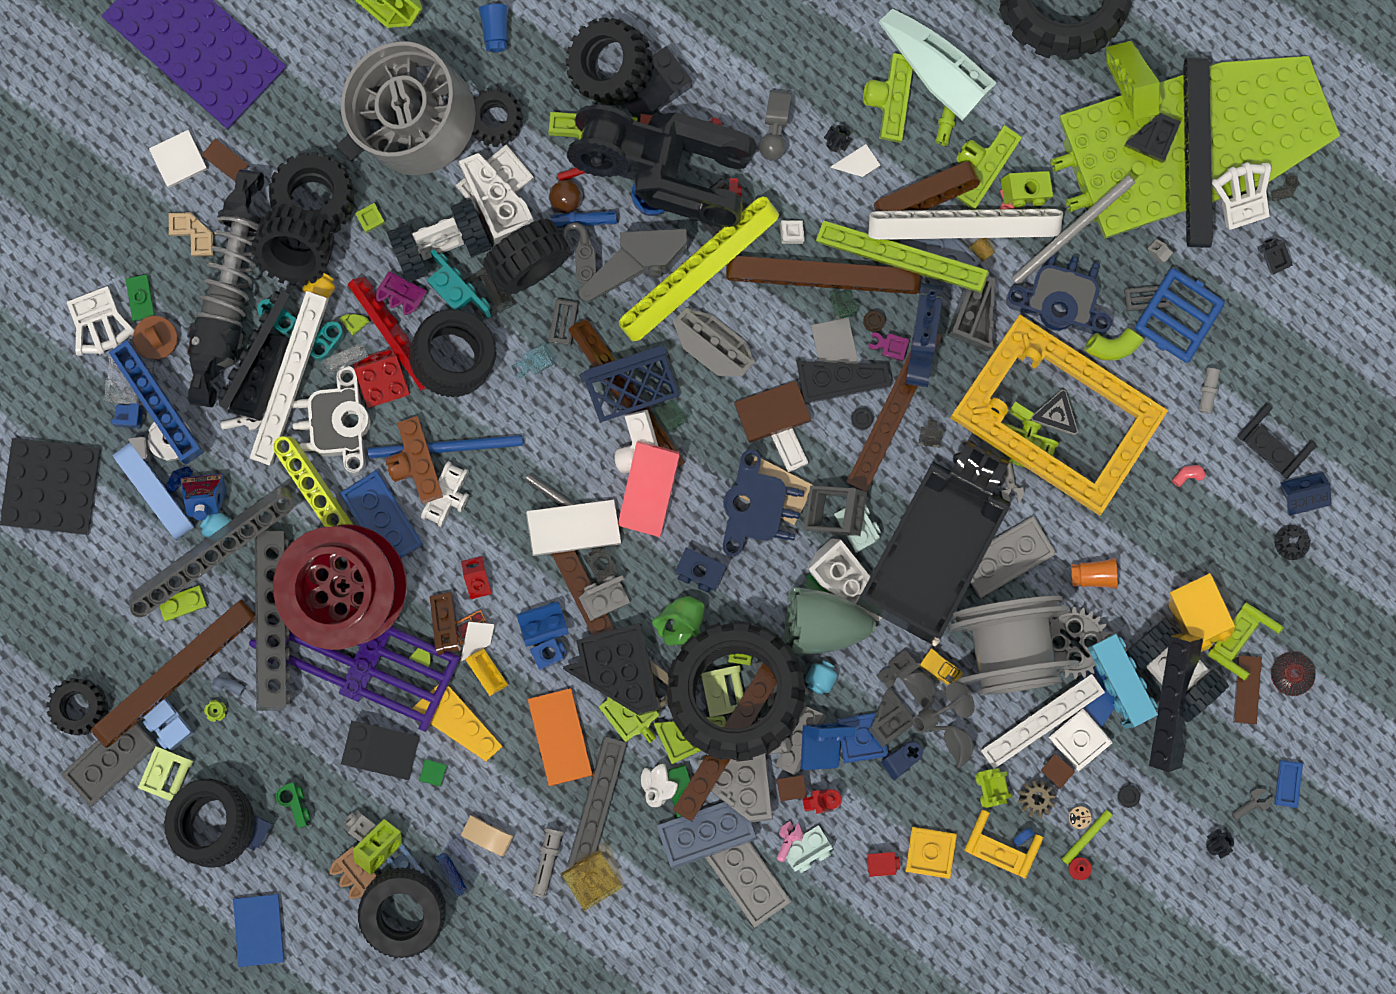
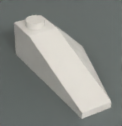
M479 153L458 161L493 246L509 236L510 233L534 221L523 199L515 194L511 187L497 175L496 171Z
M831 538L815 553L807 568L822 587L854 604L857 603L870 578V575L840 539ZM863 608L865 611L871 614L872 618L876 621L882 619L880 616Z

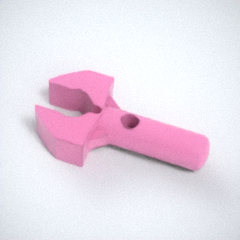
M791 822L781 827L779 834L784 838V841L777 855L778 861L784 862L794 841H802L804 833L799 823H797L792 833H790L793 829Z

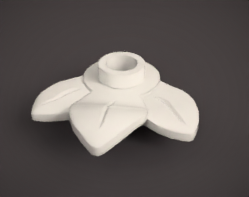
M665 764L656 766L652 771L648 768H644L642 771L641 785L646 792L645 798L649 806L660 807L665 803L666 799H671L675 795L678 784L668 781Z

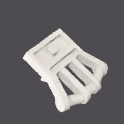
M1246 162L1241 167L1228 168L1227 172L1217 180H1212V187L1222 200L1221 206L1224 211L1225 224L1229 230L1270 217L1266 194L1271 172L1269 163L1257 165ZM1253 173H1260L1258 188L1255 191ZM1242 175L1245 177L1247 191L1243 195L1240 193L1238 179ZM1228 181L1231 183L1233 196L1231 199L1227 197L1222 189V186Z
M108 286L67 301L76 326L77 356H83V354L102 355L106 350L114 349L123 343L130 335L133 336L134 329L119 314ZM112 316L125 328L116 337L109 321V317ZM103 321L109 340L102 343L94 323ZM88 326L95 345H83L84 327Z

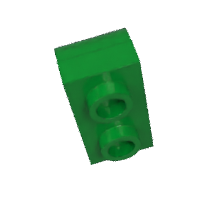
M293 782L278 789L276 801L281 806L292 808L296 826L301 829L309 826L308 821L311 820L308 808H304L301 799L305 798L302 787L297 786V783ZM287 790L293 794V798L289 803H285L282 800V795Z

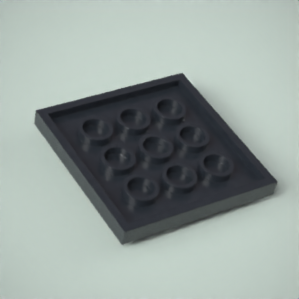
M12 438L0 525L89 536L101 448Z

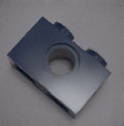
M686 547L677 565L675 574L679 575L677 579L690 584V581L699 584L697 588L710 593L712 590L716 592L727 565ZM697 566H702L706 569V574L703 577H696L693 571Z

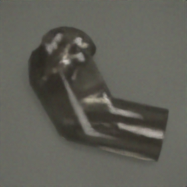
M1290 174L1286 177L1281 189L1270 191L1272 201L1292 197L1299 185L1298 177Z

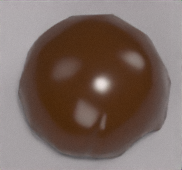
M561 180L551 187L548 199L551 207L558 212L570 213V211H574L582 205L584 194L581 187L575 182Z

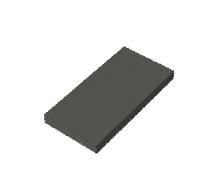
M137 723L108 748H105L97 740L61 775L87 804L93 807L158 745Z

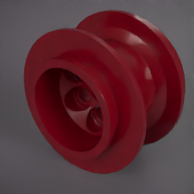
M352 524L323 527L303 534L285 550L275 570L273 582L274 600L281 619L299 639L322 649H346L379 637L395 623L406 600L407 576L404 564L396 549L385 537L374 530ZM342 557L347 560L348 565L346 569H342L339 565ZM323 568L328 571L327 580H323L320 576ZM359 571L362 575L363 581L360 580L358 576ZM343 582L350 584V588L343 587ZM322 591L328 594V601L326 603L320 598ZM360 591L364 592L362 603L358 599ZM341 602L347 606L346 614H342L339 610Z

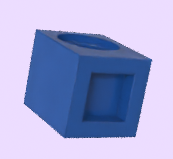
M554 638L530 649L540 671L563 661L562 655L566 654L561 641L556 643ZM547 648L555 650V656L550 660L543 657V652Z

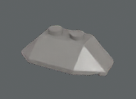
M685 308L673 321L683 349L717 376H743L754 365L755 360L752 358L747 342L713 315Z

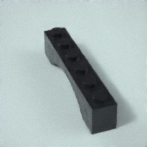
M1187 633L1170 636L1149 762L1151 767L1166 772L1182 768L1185 751L1182 733L1183 707L1190 680L1200 660L1203 638Z

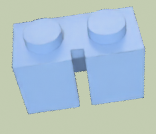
M164 699L144 717V725L150 732L156 731L159 736L157 741L164 749L175 750L194 734L167 699Z

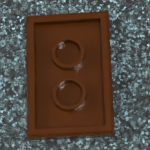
M797 381L734 402L749 443L811 422Z

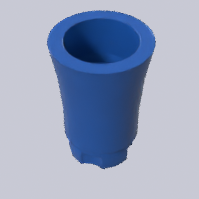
M488 4L480 6L478 10L482 22L486 51L503 52L507 50L508 5Z

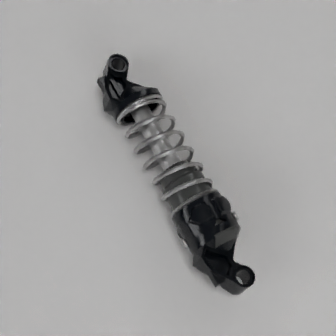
M240 169L236 175L234 190L225 199L223 209L218 211L217 220L219 223L231 229L230 233L221 230L214 232L217 236L228 238L226 249L215 246L210 248L213 252L225 254L223 265L216 263L207 264L209 268L221 270L219 281L203 280L205 284L209 285L207 295L200 296V299L203 300L201 312L196 313V318L190 324L187 337L190 341L187 355L190 357L189 361L193 373L188 391V401L192 405L214 407L217 400V391L213 388L212 381L223 370L235 364L238 350H241L243 346L244 335L242 334L243 326L240 323V319L245 317V313L242 310L243 303H246L249 298L240 288L249 287L252 284V280L242 272H249L256 268L255 263L246 257L252 256L251 252H244L246 243L250 246L252 245L250 240H253L255 236H247L248 232L256 233L262 216L256 210L253 196L258 191H261L264 186L263 172ZM242 260L250 263L252 267L240 268ZM238 276L246 279L248 283L237 284Z

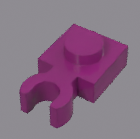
M872 333L871 337L876 338L878 344H869L868 348L870 350L883 349L882 356L903 362L909 339L889 333L887 339H884L879 333Z

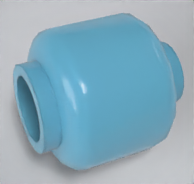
M220 511L217 514L207 515V518L199 526L202 528L201 533L208 538L232 521V519Z
M822 661L821 664L813 663L805 677V682L808 684L807 688L820 695L829 693L838 678L837 673L833 671L835 666L826 661Z

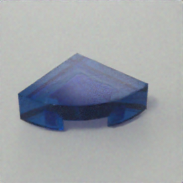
M187 466L172 471L165 488L169 492L175 491L181 486L180 479L190 477L193 470Z

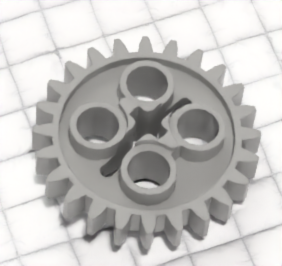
M1073 607L1072 613L1057 616L1055 620L1053 618L1049 619L1052 643L1056 638H1062L1065 641V646L1062 649H1056L1053 646L1055 661H1069L1070 655L1075 653L1079 654L1082 658L1078 667L1063 670L1065 672V679L1070 674H1073L1074 679L1077 680L1080 673L1085 679L1087 671L1095 675L1093 668L1096 666L1084 642L1088 638H1094L1098 643L1110 636V632H1103L1107 625L1098 624L1101 617L1093 619V611L1085 615V608H1082L1080 613H1077L1076 608ZM1073 622H1077L1080 624L1081 630L1078 633H1072L1069 631L1068 626ZM1060 630L1066 631L1074 641L1079 639V646L1089 653L1090 657L1087 658L1076 646L1071 648V641Z

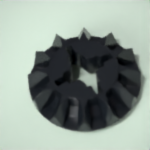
M1287 525L1277 532L1274 544L1280 556L1288 560H1298L1309 551L1311 540L1308 532L1301 528V526ZM1289 537L1292 539L1300 537L1296 543L1297 548L1295 546L1285 547L1290 541Z

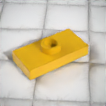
M484 648L465 659L489 696L508 686Z

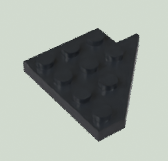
M641 623L576 640L581 662L563 666V670L639 716L661 710Z

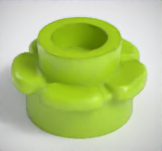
M212 700L205 706L204 713L207 715V719L212 722L216 720L221 721L226 715V705L223 702Z

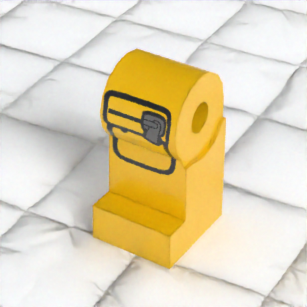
M932 648L919 665L921 669L946 685L957 681L963 675L961 670L941 657Z

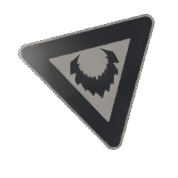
M1061 390L1031 417V421L1071 435L1078 433L1065 390Z

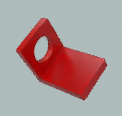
M480 556L461 561L463 576L470 599L491 595L483 557ZM470 564H479L475 568H467Z

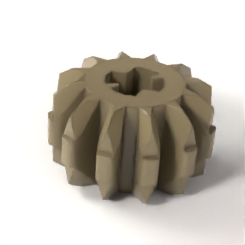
M1032 780V788L1028 783L1024 784V788L1028 792L1019 791V794L1025 796V799L1018 800V803H1026V806L1021 809L1022 812L1030 808L1029 817H1033L1036 810L1038 818H1042V810L1047 815L1051 813L1047 805L1050 807L1056 806L1054 802L1049 801L1056 798V794H1048L1053 787L1049 786L1044 789L1045 781H1041L1038 787L1037 781ZM1039 793L1040 798L1043 800L1042 803L1039 802L1037 803L1038 805H1035L1032 795Z

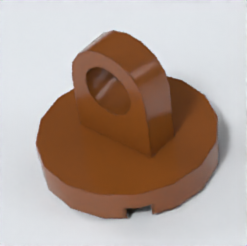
M160 316L144 318L137 324L133 333L135 348L148 359L158 360L165 358L174 351L177 345L178 335L175 326L169 320Z

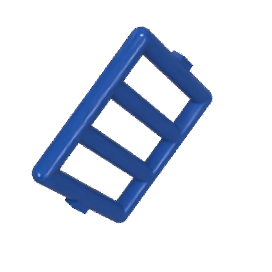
M1171 268L1136 323L1135 330L1156 343L1155 347L1161 351L1166 350L1183 362L1188 363L1221 312L1225 302L1204 288L1205 284L1199 280L1194 281L1177 269ZM1176 279L1214 304L1210 313L1206 315L1168 290L1173 280ZM1163 297L1203 323L1197 334L1157 308ZM1151 316L1159 319L1192 341L1186 352L1146 327Z

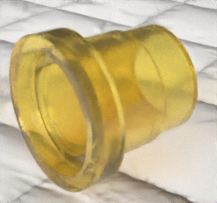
M979 238L968 247L970 251L973 250L982 262L995 253L987 241L988 238Z

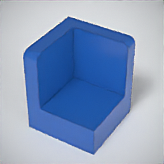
M137 403L116 405L115 419H111V424L114 427L141 429L143 407Z

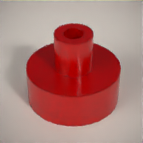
M1075 858L1070 862L1068 871L1073 879L1085 880L1090 876L1092 867L1087 859Z

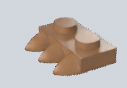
M354 846L333 862L329 873L330 875H337L345 872L340 879L339 886L347 887L354 884L349 892V899L362 897L369 883L377 877L375 872L370 875L354 862Z

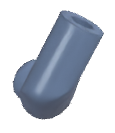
M216 677L211 685V688L218 693L222 692L223 688L238 696H241L245 690V686L224 677Z

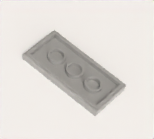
M1034 516L992 540L970 582L979 599L1056 555L1055 550Z
M750 842L705 857L754 928L791 902Z

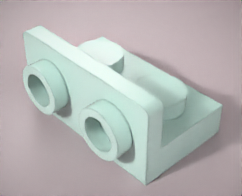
M866 505L861 537L846 536L855 553L880 539L879 534H881L878 525L875 522L871 523L868 518L870 512ZM845 508L834 514L841 528L843 527Z
M818 825L805 833L802 841L796 840L792 843L786 859L794 872L799 870L800 873H803L812 867L810 862L818 858L819 861H822L830 856V850L833 847Z

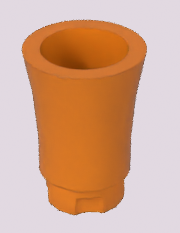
M1116 558L1080 563V565L1072 564V586L1081 585V587L1117 589Z

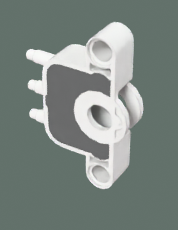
M344 366L337 372L338 389L319 390L311 394L309 399L294 401L292 408H308L309 421L293 423V429H310L311 442L299 444L304 452L316 451L318 454L327 457L343 455L345 469L350 474L358 476L366 469L365 447L362 437L369 431L371 420L368 412L360 404V385L355 370L350 366ZM346 373H352V381L348 383L343 382V376ZM348 415H358L359 421L356 426L352 428L344 426V420ZM352 460H360L359 468L355 470L350 469L349 465Z

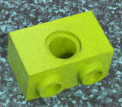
M1049 171L1009 173L1001 179L1004 205L1013 204V207H1022L1026 203H1033V206H1041L1053 197ZM1025 187L1029 189L1030 194L1026 192Z

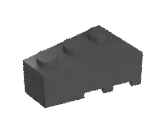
M987 277L982 293L966 288L963 289L947 336L986 352L993 348L994 278Z

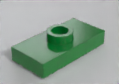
M148 275L126 278L132 321L138 322L144 318L155 316Z

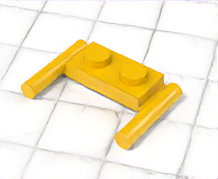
M981 810L964 851L1026 879L1044 837L1035 834L1027 854L1022 853L981 834L990 814L987 811Z

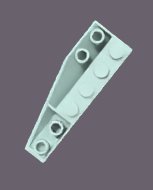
M892 9L878 22L928 90L962 121L988 97L997 84L959 49L916 20Z

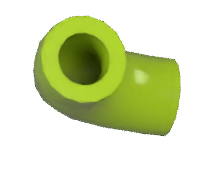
M1126 328L1115 339H1107L1095 333L1085 344L1084 351L1100 360L1117 361L1130 356L1145 340L1129 328Z

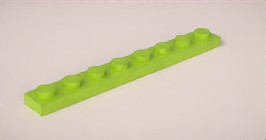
M824 220L816 239L817 243L979 293H982L989 275L988 270L890 240L873 239L867 233Z

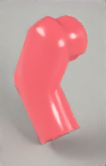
M1199 465L1184 466L1172 479V482L1177 487H1181L1188 478H1195L1198 481L1203 480L1206 473L1203 467Z

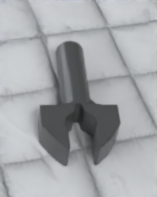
M1254 789L1250 792V801L1232 812V817L1238 820L1255 808H1259L1263 812L1270 807L1272 797L1263 803L1256 802L1259 795L1267 790Z

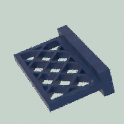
M664 345L588 369L579 374L582 383L585 382L600 423L680 396L664 355L667 353ZM659 361L663 368L661 376L651 371L653 364ZM635 369L645 373L642 382L631 377ZM617 375L626 379L622 389L612 384L614 377ZM648 375L659 380L655 389L645 385ZM629 381L639 386L636 396L625 391ZM600 382L606 385L603 395L595 391L593 383ZM662 382L669 385L672 394L666 396L659 392ZM610 388L620 393L617 402L606 397ZM642 389L653 393L649 402L639 398ZM623 395L634 400L631 408L627 409L620 405ZM604 401L614 406L612 413L604 416L601 408Z

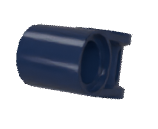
M910 742L897 752L892 753L880 764L894 781L922 758L923 749L918 743ZM908 747L918 748L917 758L913 756L909 758L907 756L909 752Z

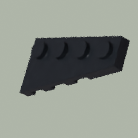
M796 360L805 404L891 387L887 364H851L846 362L830 363Z

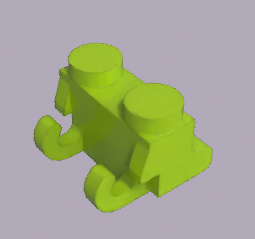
M996 768L976 774V782L981 786L983 792L980 801L984 808L1007 804L1006 799L1013 798L1012 793L1009 794L1005 779V776H1008L1007 771L1000 772V769Z

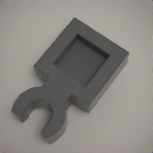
M903 650L888 662L890 668L880 671L877 676L889 688L894 685L898 677L901 680L905 679L919 665L906 650Z

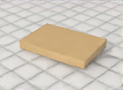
M756 456L750 466H754L757 463ZM761 458L759 474L779 478L784 482L785 486L805 491L804 497L786 495L783 508L791 509L801 514L807 502L810 486L814 485ZM739 496L740 498H742V499H744V500H746L747 502L750 503V500H749L748 497H746V496ZM781 517L782 520L792 525H795L797 521L795 518Z

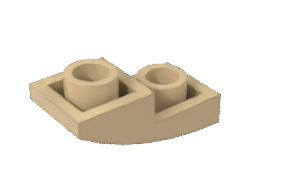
M470 815L461 836L503 857L514 837L497 826H491Z

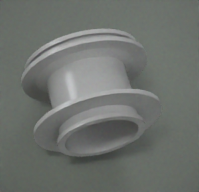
M1042 596L972 607L953 613L952 618L957 623L949 625L948 629L950 632H972L979 674L957 679V681L965 685L981 684V689L978 690L979 695L1023 691L1062 683V677H1058L1057 672L1079 666L1078 660L1055 661L1049 619L1070 612L1069 606H1060V603L1063 602L1062 596Z

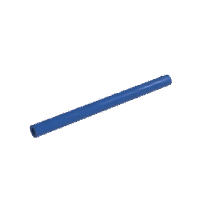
M515 435L427 443L430 454L523 446V436ZM404 445L368 448L369 459L383 458L400 453L404 450Z

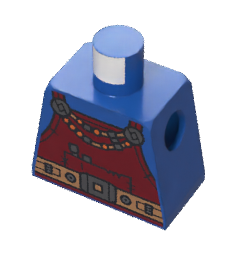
M223 474L183 477L180 479L187 516H194L196 520L202 521L207 518V515L219 513L226 495Z

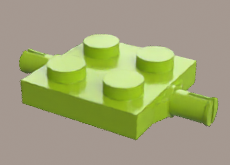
M609 697L599 706V709L625 742L641 733L649 744L656 739L649 727L661 715L660 711L639 716Z

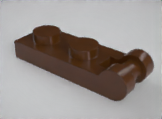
M448 592L429 596L437 655H443L446 651L451 650L453 652L460 651L453 594ZM450 637V642L443 643V638Z

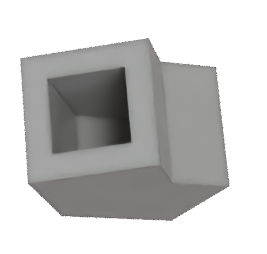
M1158 239L1147 248L1151 256L1161 265L1173 254L1167 245Z

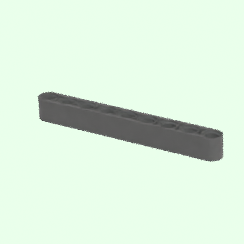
M285 487L273 490L133 591L129 597L131 614L138 618L148 615L290 513L293 509V499L290 490ZM282 498L287 499V501L284 503L277 502ZM264 511L269 512V514L266 516L259 515L261 512ZM243 525H251L248 529L242 528ZM227 537L234 538L230 542L224 541V539ZM209 550L216 551L214 554H206ZM191 563L198 564L196 567L188 566ZM173 576H179V577H180L178 580H171V579H170V578L173 577ZM155 589H161V590H162V591L159 592V593H154V592H152V591L155 590ZM137 602H143V603H144V604L141 605V606L135 605V603H137Z

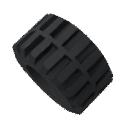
M492 87L487 88L488 92L485 93L481 90L478 97L476 95L473 97L476 115L472 134L476 136L479 142L483 141L486 146L492 144L493 147H498L500 143H502V146H505L508 140L510 142L515 140L514 136H518L520 128H522L523 116L520 104L517 102L514 95L511 96L507 90L502 92L501 88H497L496 91H493ZM495 107L504 109L508 117L502 125L489 127L483 123L482 118L487 110Z
M70 678L69 681H62L60 686L56 685L53 688L55 691L49 694L48 697L51 699L46 704V707H49L47 715L51 717L50 722L56 725L58 730L77 736L89 734L91 729L108 713L105 712V707H108V702H105V693L101 692L102 689L99 686L84 679ZM82 694L88 700V711L81 719L72 720L66 712L67 702L72 696Z

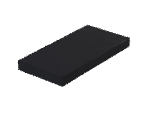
M272 333L268 334L229 406L228 413L261 421L290 338Z

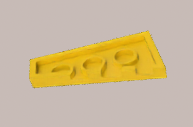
M438 685L431 691V693H435ZM448 685L430 724L487 762L503 746ZM422 699L412 709L425 714L430 702Z

